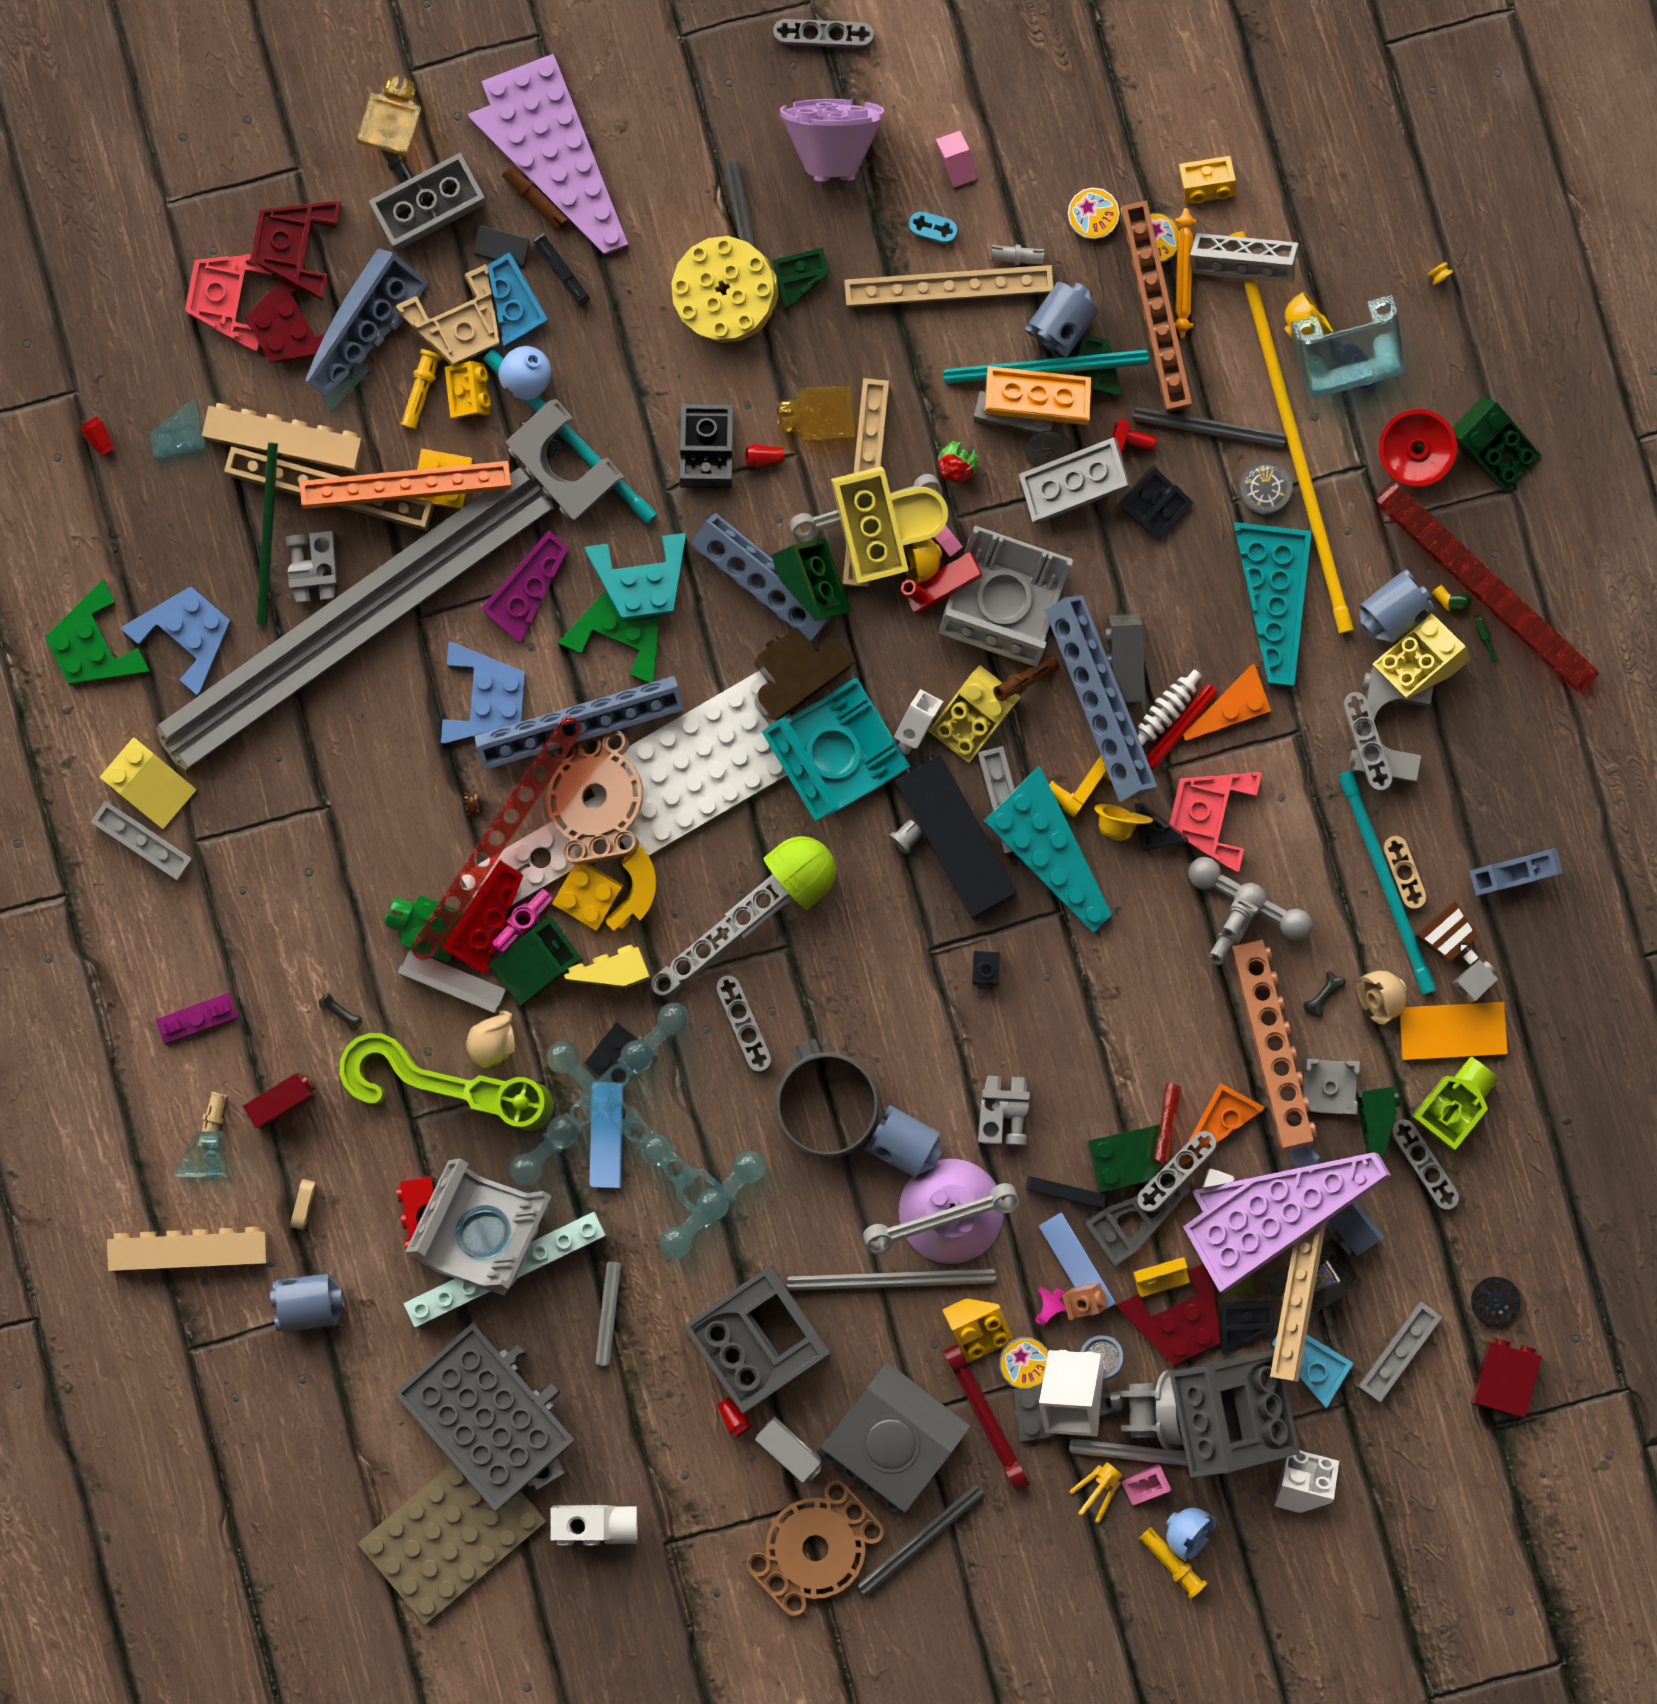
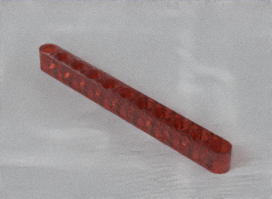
M1391 481L1374 498L1376 505L1577 692L1583 693L1599 676V672L1590 662L1397 483Z
M565 716L557 723L413 939L412 952L418 959L426 960L434 955L580 736L581 725L575 717ZM572 721L576 724L577 730L573 735H565L562 732V726L565 722ZM558 743L562 746V753L558 757H551L547 753L550 744ZM538 765H543L548 770L546 777L543 779H537L533 776V769ZM523 787H529L533 790V796L528 801H523L518 797V792ZM508 809H514L518 812V819L513 823L506 822L503 818L504 812ZM493 831L503 833L504 839L500 844H492L489 841V835ZM478 853H486L489 856L488 864L478 866L474 862L475 856ZM463 875L474 877L475 883L472 887L464 888L460 885V879ZM451 896H455L460 900V906L455 910H450L445 905L446 899ZM436 918L443 919L446 923L445 928L440 932L434 931L430 926L431 922ZM421 940L428 941L431 944L430 951L427 953L418 952L416 949L417 943Z

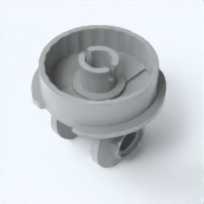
M1166 1370L1160 1375L1156 1390H1154V1383L1129 1384V1390L1120 1391V1396L1129 1397L1130 1425H1121V1431H1130L1131 1437L1137 1438L1156 1437L1157 1432L1161 1446L1165 1450H1174L1178 1445H1184L1169 1374V1372L1173 1371Z

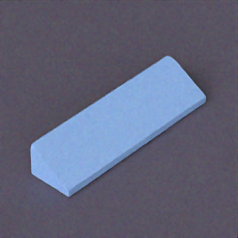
M592 1082L590 1187L621 1188L623 1083Z
M1062 1212L1039 1225L1040 1230L1074 1287L1100 1283L1107 1297V1308L1114 1305V1299Z

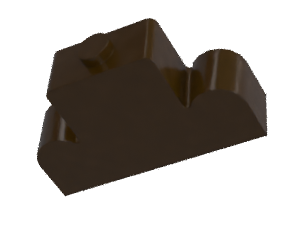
M794 628L782 638L776 636L765 645L767 649L761 652L754 662L756 668L768 682L757 692L754 700L755 706L766 722L772 725L849 670L856 660L845 646L834 638L824 640L816 651L798 628Z

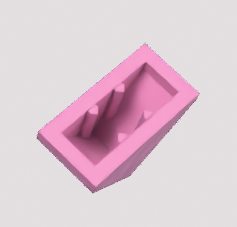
M958 131L936 139L952 187L956 188L977 180L970 149L961 132Z
M1158 1464L1121 1482L1132 1506L1171 1491L1161 1466Z

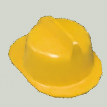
M1098 804L1095 806V811L1099 814L1098 826L1100 832L1116 841L1128 839L1137 824L1153 822L1151 817L1133 813L1118 806L1109 804Z

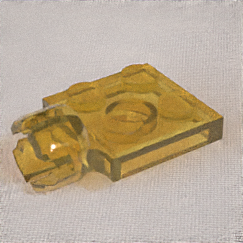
M390 76L387 78L381 94H370L357 137V143L407 157L421 112V106H417L412 102L415 94V84L412 81L404 78L400 90L398 84L400 76Z
M851 385L801 388L798 390L799 396L797 399L781 401L778 404L777 416H786L779 417L778 426L780 431H798L802 435V442L851 439L855 437Z

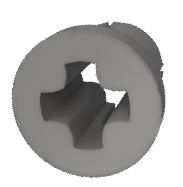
M909 819L896 833L892 832L889 838L903 853L908 854L911 851L910 847L924 833L915 822Z

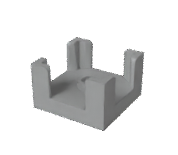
M1304 1059L1302 1097L1308 1098L1310 1111L1315 1113L1357 1114L1356 1085L1360 1062Z

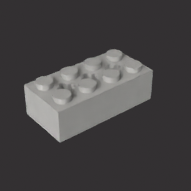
M461 153L369 200L370 206L395 252L487 204ZM452 186L453 189L456 188L455 193L452 195L446 194L447 187ZM429 198L430 201L433 200L432 205L429 207L423 206L425 204L424 199ZM404 210H406L407 213H409V217L407 219L401 218V212Z

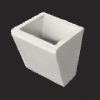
M1049 1350L1039 1400L1045 1433L1098 1435L1104 1371L1101 1354Z

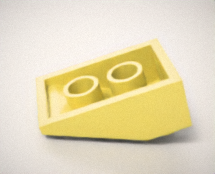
M134 737L100 776L102 780L163 830L197 791L196 788Z

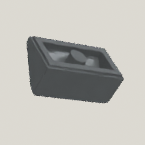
M479 226L473 253L499 259L510 252L517 264L524 267L530 239Z

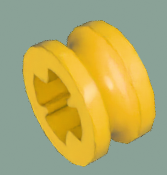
M1447 262L1440 264L1427 274L1428 277L1433 278V285H1437L1453 274L1452 270L1447 269Z

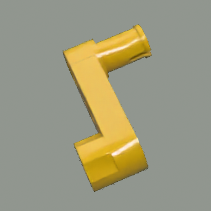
M1100 755L1075 793L1072 792L1070 794L1053 781H1051L1049 786L1058 804L1062 806L1061 810L1074 818L1101 777L1103 776L1109 781L1111 779Z

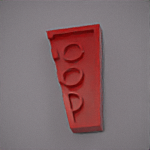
M499 860L442 947L486 974L490 956L494 954L496 949L492 943L499 935L500 930L504 928L506 914L514 902L523 874L502 860Z

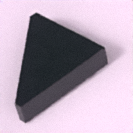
M1135 804L1137 814L1153 819L1151 823L1138 824L1143 851L1189 842L1184 834L1145 804Z

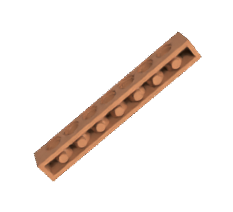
M1147 200L1121 206V216L1165 412L1191 407V396Z
M1263 940L1233 946L1231 953L1281 1153L1312 1146L1313 1138L1317 1137L1314 1122L1309 1123L1307 1113L1311 1112L1308 1098L1302 1097L1300 1087H1304V1081L1301 1071L1296 1072L1294 1062H1298L1295 1047H1290L1288 1037H1291L1289 1022L1283 1021L1281 1013L1285 1011L1282 996L1277 997L1275 990L1279 983L1276 972H1271L1269 962L1273 961L1270 947H1265ZM1253 965H1258L1263 969V973L1258 976L1252 975L1249 972V968ZM1259 990H1265L1270 997L1265 1001H1261L1256 998L1255 993ZM1265 1015H1271L1275 1018L1276 1022L1271 1026H1267L1262 1023L1261 1018ZM1271 1040H1277L1282 1044V1048L1278 1051H1273L1267 1044ZM1277 1065H1284L1288 1069V1074L1279 1076L1274 1072V1068ZM1284 1090H1290L1295 1098L1292 1101H1284L1280 1093ZM1291 1115H1295L1300 1118L1301 1124L1293 1127L1287 1123L1286 1119Z

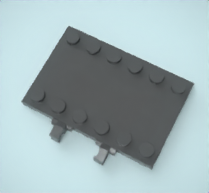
M472 1323L394 1394L494 1511L498 1512L576 1440L550 1411L554 1407L551 1402L561 1394L559 1389L551 1383L543 1392L539 1393L538 1390L533 1392L516 1372L519 1368L515 1364L527 1355L526 1351L517 1344L509 1353L505 1349L499 1352L480 1329Z

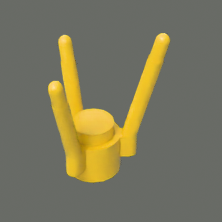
M1107 1462L1103 1467L1098 1465L1091 1474L1069 1491L1070 1494H1074L1098 1476L1095 1481L1099 1483V1486L1078 1513L1082 1516L1102 1490L1110 1488L1095 1519L1096 1523H1100L1116 1489L1121 1484L1119 1480L1123 1476Z

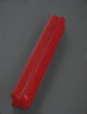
M1207 684L1146 756L1151 769L1157 767L1218 693L1216 688Z

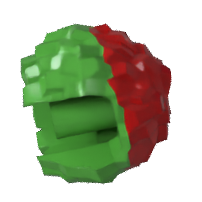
M952 441L941 450L938 457L941 476L946 481L949 480L956 483L969 480L976 473L975 470L978 464V456L975 449L967 460L968 452L963 449L959 450L962 442Z

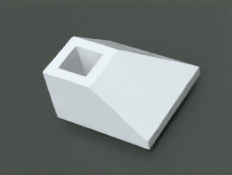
M1300 1451V1454L1286 1457L1278 1484L1275 1506L1302 1513L1332 1503L1339 1461Z

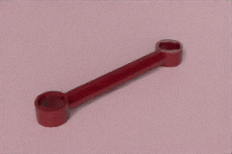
M957 1343L943 1350L1015 1491L1017 1492L1030 1485Z

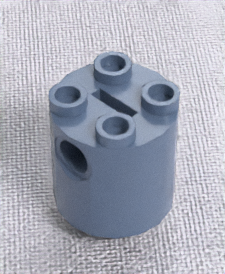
M1057 282L1024 330L1034 338H1041L1043 340L1041 345L1050 352L1054 353L1056 351L1067 358L1099 313L1097 306L1092 303V292L1077 282L1073 287Z
M1407 569L1396 575L1360 604L1361 625L1373 640H1383L1389 645H1394L1436 610L1430 601L1432 598L1430 593L1423 586L1417 587L1414 583V577Z
M889 1105L865 1151L916 1178L918 1174L933 1169L942 1153L938 1137L940 1132Z
M330 1273L280 1279L273 1282V1291H270L272 1307L277 1306V1316L274 1317L276 1331L290 1332L335 1326L345 1307L343 1289L332 1279Z

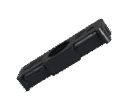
M542 232L532 239L536 248L578 306L581 307L590 300L589 295L545 234Z
M1028 1176L1025 1189L1103 1208H1105L1108 1196L1107 1194Z

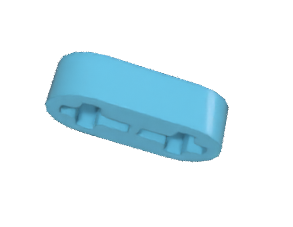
M916 212L909 220L911 233L920 238L948 244L957 235L956 224L944 217L926 212ZM920 218H923L924 223L932 227H922L920 231L917 230V225L913 224V222H918ZM945 225H948L949 230L953 233L947 234L945 238L941 236L942 232L934 230V228L943 229Z

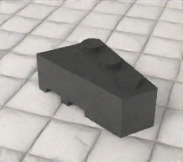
M1108 615L1109 628H1105L1106 644L1110 645V654H1106L1124 702L1145 701L1143 623L1140 615Z

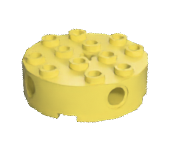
M730 236L708 238L691 247L678 262L672 279L673 304L681 320L698 335L720 343L743 341L760 332L767 323V320L772 316L773 309L778 300L777 276L769 260L748 242ZM725 284L730 287L726 290V295L720 292Z

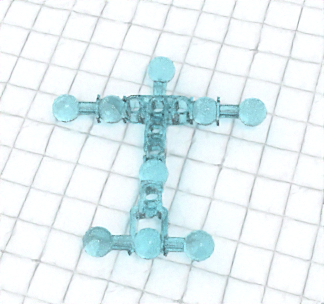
M673 1002L664 1005L660 1009L657 1016L658 1024L644 1039L638 1036V1040L625 1044L621 1050L620 1058L617 1059L619 1063L610 1066L597 1080L578 1062V1050L570 1042L558 1041L548 1048L546 1063L550 1070L558 1074H568L586 1092L572 1105L569 1114L565 1112L564 1115L556 1116L549 1122L546 1133L542 1134L545 1140L531 1154H519L512 1160L509 1172L513 1181L518 1185L526 1187L534 1185L542 1176V1164L556 1150L562 1153V1149L573 1146L579 1139L580 1131L583 1129L581 1126L588 1124L601 1112L631 1142L638 1143L636 1147L640 1150V1155L644 1162L651 1166H657L659 1170L663 1168L667 1178L676 1187V1198L693 1213L681 1226H671L665 1229L659 1239L660 1250L665 1256L671 1259H680L690 1252L692 1237L702 1226L709 1228L710 1221H718L725 1217L729 1209V1201H735L734 1194L744 1183L752 1184L762 1179L766 1171V1164L764 1158L756 1151H743L737 1155L733 1162V1173L720 1184L704 1168L698 1167L695 1169L681 1157L675 1156L676 1152L673 1150L669 1138L663 1134L655 1133L653 1129L649 1131L646 1122L617 1095L627 1085L631 1075L634 1077L637 1073L645 1072L650 1068L654 1056L658 1055L654 1050L669 1035H680L689 1027V1011L682 1004ZM616 1068H622L626 1072V1078L621 1083H615L611 1079V1072ZM597 1087L605 1088L608 1093L606 1100L602 1102L594 1100L592 1097L593 1090ZM617 1105L623 1106L626 1109V1116L622 1120H615L611 1116L613 1107ZM578 1106H585L589 1110V1116L583 1121L577 1120L574 1116V1110ZM634 1124H641L645 1128V1134L641 1138H633L630 1135V1128ZM679 1161L682 1164L683 1168L680 1174L671 1175L668 1172L667 1168L670 1162ZM701 1175L714 1188L701 1192L695 1206L682 1192L687 1186L693 1184L695 1177Z

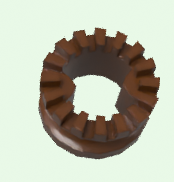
M474 791L473 794L464 792L465 803H468L465 805L467 807V815H471L472 812L481 814L478 791Z

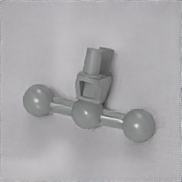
M1200 857L1190 864L1188 877L1196 888L1206 890L1214 887L1234 898L1216 934L1217 942L1208 956L1212 963L1216 965L1222 964L1230 949L1240 943L1251 921L1258 913L1280 924L1281 933L1288 940L1294 942L1302 941L1311 933L1312 920L1310 915L1304 910L1296 908L1286 911L1267 900L1264 889L1254 883L1240 885L1222 875L1219 864L1211 858Z

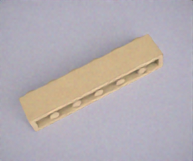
M216 403V407L208 406L202 437L205 440L267 453L268 442L278 443V456L357 472L363 441L361 438H358L357 433L343 431L342 434L332 432L333 428L318 425L317 429L307 427L308 423L299 420H292V423L282 421V417L267 414L266 418L256 416L257 412L248 409H241V412L231 411V406Z
M245 1227V1233H235V1228H220L219 1234H209L208 1229L193 1230V1235L182 1236V1230L166 1231V1236L156 1237V1232H140V1238H130V1233H115L114 1239H107L108 1271L269 1263L268 1232H261V1227Z

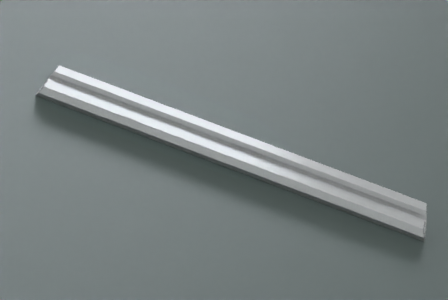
M519 467L510 474L511 489L484 492L161 722L156 730L161 745L170 755L173 762L184 770H188L554 509L552 499L544 493L542 489L544 486L538 479H533L526 472L525 467Z

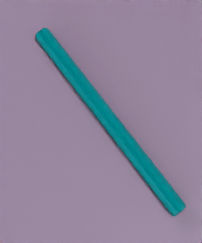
M1148 350L952 368L943 371V379L946 384L986 380L988 366L1057 374L1148 365L1150 358Z

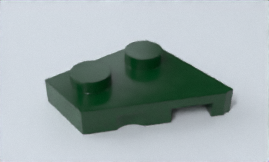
M823 247L772 260L784 309H788L829 274Z
M1083 334L1078 356L1112 352L1108 339ZM1116 368L1077 371L1074 373V376L1091 377L1092 391L1121 396L1122 391Z

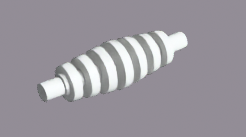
M1193 670L1187 678L1180 677L1177 680L1180 686L1172 684L1169 687L1171 692L1165 691L1162 693L1164 700L1159 697L1155 700L1154 703L1157 707L1151 706L1149 709V713L1153 717L1146 714L1143 721L1147 725L1140 723L1137 727L1139 730L1138 738L1142 746L1147 740L1154 741L1157 738L1154 732L1162 734L1165 731L1162 725L1169 727L1173 724L1171 719L1177 720L1180 717L1176 710L1183 712L1185 709L1183 702L1188 704L1191 700L1188 693L1194 695L1197 691L1195 684L1202 677L1198 671Z

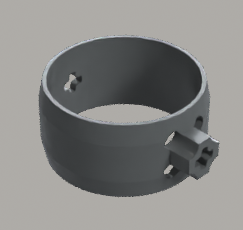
M815 1039L791 1048L796 1063L781 1078L776 1090L774 1103L776 1119L784 1136L799 1150L816 1157L838 1158L858 1150L857 1148L873 1132L879 1116L880 1098L874 1079L866 1068L855 1059L840 1053L820 1052ZM817 1059H837L854 1066L864 1075L873 1092L874 1114L868 1130L856 1143L839 1151L821 1152L803 1146L790 1135L781 1116L780 1101L787 1080L799 1067Z

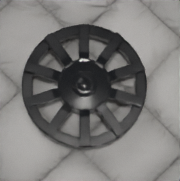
M1502 1277L1483 1279L1475 1286L1471 1295L1473 1313L1481 1322L1487 1325H1505L1516 1317L1520 1309L1521 1299L1516 1286ZM1490 1281H1498L1496 1291L1493 1290ZM1504 1282L1510 1287L1502 1293L1500 1291ZM1487 1284L1490 1291L1488 1294L1480 1290L1482 1285ZM1513 1290L1516 1298H1506L1505 1296ZM1477 1292L1484 1296L1485 1300L1475 1301ZM1516 1302L1515 1309L1510 1308L1506 1303ZM1485 1304L1486 1308L1479 1313L1476 1305ZM1503 1309L1512 1313L1507 1319L1502 1311ZM1489 1310L1492 1311L1490 1321L1482 1317ZM1496 1312H1499L1502 1321L1494 1322Z

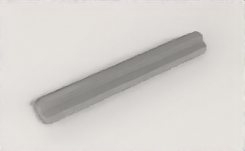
M608 1262L606 1265L595 1361L600 1366H608L610 1364L621 1264L618 1262Z

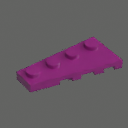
M548 530L480 609L520 643L569 547Z

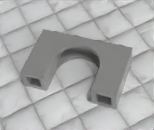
M554 399L548 401L506 441V444L509 446L508 451L515 459H520L527 466L525 468L526 472L533 479H538L544 486L542 487L544 493L551 499L555 498L561 505L559 507L560 511L567 518L576 520L581 518L624 478V475L608 457L601 459L577 481L564 480L552 471L547 459L549 443L573 419L561 403Z
M1375 667L1370 670V673H1365L1363 688L1367 689L1366 699L1373 720L1380 707L1390 702H1404L1426 707L1431 703L1433 686L1406 699ZM1366 712L1362 714V717H1367ZM1361 722V724H1357L1356 732L1360 736L1364 737L1370 734L1371 728L1368 723ZM1382 744L1392 779L1415 783L1417 781L1421 755L1391 750ZM1368 747L1364 751V756L1368 761H1375L1378 759L1379 752L1375 747ZM1352 749L1349 759V765H1353L1352 771L1365 774L1357 749ZM1382 762L1375 766H1368L1369 771L1375 769L1377 777L1386 778V775H1380L1378 767H1383Z
M773 1416L756 1435L755 1440L802 1483L806 1479L811 1482L821 1471V1457L776 1416Z

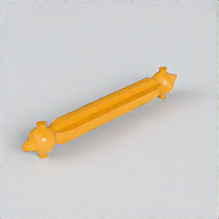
M1184 208L1182 215L1179 218H1175V224H1179L1181 229L1177 238L1175 313L1178 319L1174 324L1182 339L1185 337L1186 332L1193 328V323H1190L1187 318L1191 312L1192 268L1190 253L1193 246V234L1190 228L1193 224H1196V219L1192 218L1188 208Z

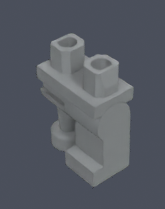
M333 531L309 533L312 560H304L302 547L307 544L306 535L286 536V546L291 548L292 564L288 568L289 588L293 590L296 603L311 602L309 588L319 587L320 600L335 599V585H338L335 533Z
M987 1076L985 1090L982 1089L977 1143L1002 1144L1003 1119H1011V1134L1006 1135V1144L1027 1145V1136L1022 1134L1024 1117L1028 1113L1030 1092H1027L1026 1078L1012 1077L1011 1091L1001 1090V1076Z

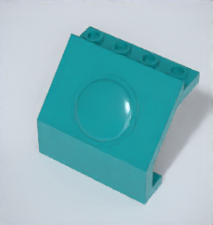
M858 678L852 679L827 697L788 719L783 717L761 731L815 821L837 812L896 778L900 773L911 767Z

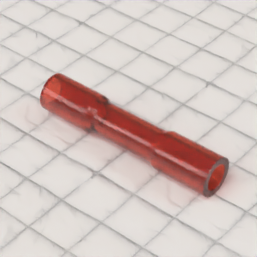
M1166 1084L1162 1117L1153 1155V1161L1156 1163L1168 1164L1173 1124L1181 1086L1176 1084Z

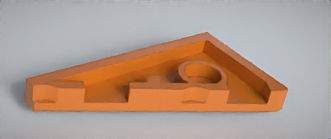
M1255 664L1251 665L1183 734L1184 742L1271 712Z
M1219 1083L1189 1141L1199 1132L1207 1131L1214 1135L1217 1143L1263 1111L1265 1107ZM1201 1138L1199 1139L1200 1147L1196 1151L1193 1147L1189 1150L1198 1157L1199 1151L1202 1148L1209 1149L1211 1147L1209 1144L1211 1139L1204 1140ZM1188 1155L1181 1157L1179 1166L1183 1167L1192 1161L1193 1158Z

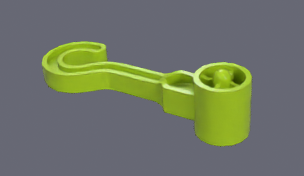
M367 1033L355 1038L345 1048L340 1059L339 1074L343 1086L353 1097L373 1105L381 1104L386 1098V1092L383 1087L372 1084L365 1078L364 1065L371 1056L383 1054L403 1082L421 1090L466 1100L471 1109L500 1116L504 1122L519 1129L534 1131L542 1128L550 1120L554 1111V1101L551 1093L545 1086L526 1077H515L502 1081L478 1075L473 1080H466L424 1070L415 1064L408 1051L399 1041L382 1033Z

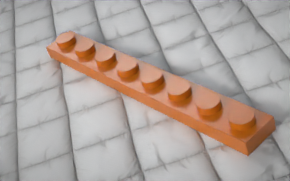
M508 461L306 480L299 481L302 509L505 490L511 489Z

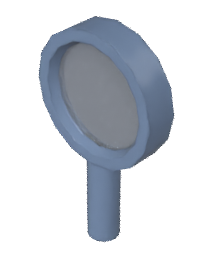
M1106 1335L1090 1338L1080 1351L1082 1353L1093 1352L1101 1354L1104 1368L1103 1381L1115 1378L1122 1371L1125 1363V1354L1121 1345L1114 1338Z

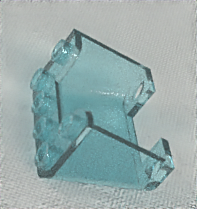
M1392 295L1367 302L1373 322L1327 335L1323 334L1317 316L1291 322L1294 359L1305 390L1309 395L1322 397L1392 378L1405 371L1406 361L1397 306ZM1381 305L1388 306V313L1379 314L1376 309ZM1305 326H1312L1315 332L1310 335H1304L1300 330Z

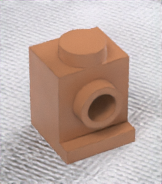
M1100 1283L1074 1287L1062 1295L1069 1320L1099 1314L1107 1308V1297Z

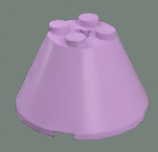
M815 99L793 102V108L787 109V105H784L780 108V116L805 171L809 175L814 176L815 181H829L830 177H839L841 180H854L855 174L858 172L884 117V108L869 102H865V107L853 105V100Z
M960 1159L938 1160L933 1169L918 1174L916 1178L911 1177L905 1185L899 1202L900 1224L943 1211L945 1208H949L951 1203L955 1204L956 1207L990 1196L991 1190L997 1185L989 1174L973 1163ZM991 1210L907 1237L906 1239L917 1252L930 1260L945 1264L967 1262L983 1254L993 1244L1000 1232L1003 1214Z

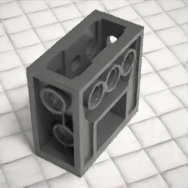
M771 1265L683 1325L742 1414L830 1354L829 1349ZM775 1294L805 1336V1338L780 1355L750 1313V1311ZM715 1326H720L725 1331V1337L721 1341L714 1340L711 1336V1330ZM730 1348L737 1349L740 1353L739 1361L729 1362L726 1358V1351ZM750 1370L754 1373L755 1381L752 1384H745L741 1381L740 1375L743 1371Z
M1275 1350L1239 1355L1169 1372L1190 1478L1228 1473L1300 1454L1285 1379L1270 1377ZM1262 1374H1264L1266 1378L1265 1386H1263L1261 1382ZM1266 1402L1269 1403V1412L1266 1408ZM1273 1426L1275 1427L1277 1433L1275 1439L1272 1436Z

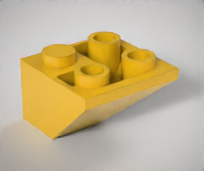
M966 1298L943 1309L944 1315L967 1363L1005 1346L1010 1340L1014 1339L999 1304Z

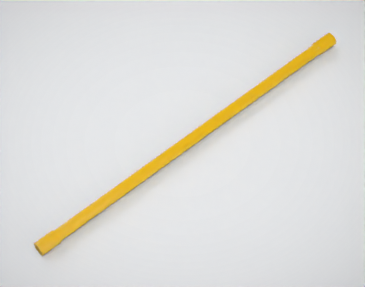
M1244 231L1229 235L1246 238ZM1232 246L1233 251L1239 249L1237 246ZM1242 278L1331 598L1339 634L1354 630L1348 607L1345 604L1258 284L1255 279Z

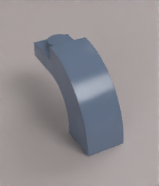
M1556 848L1470 870L1476 896L1516 887L1563 873Z

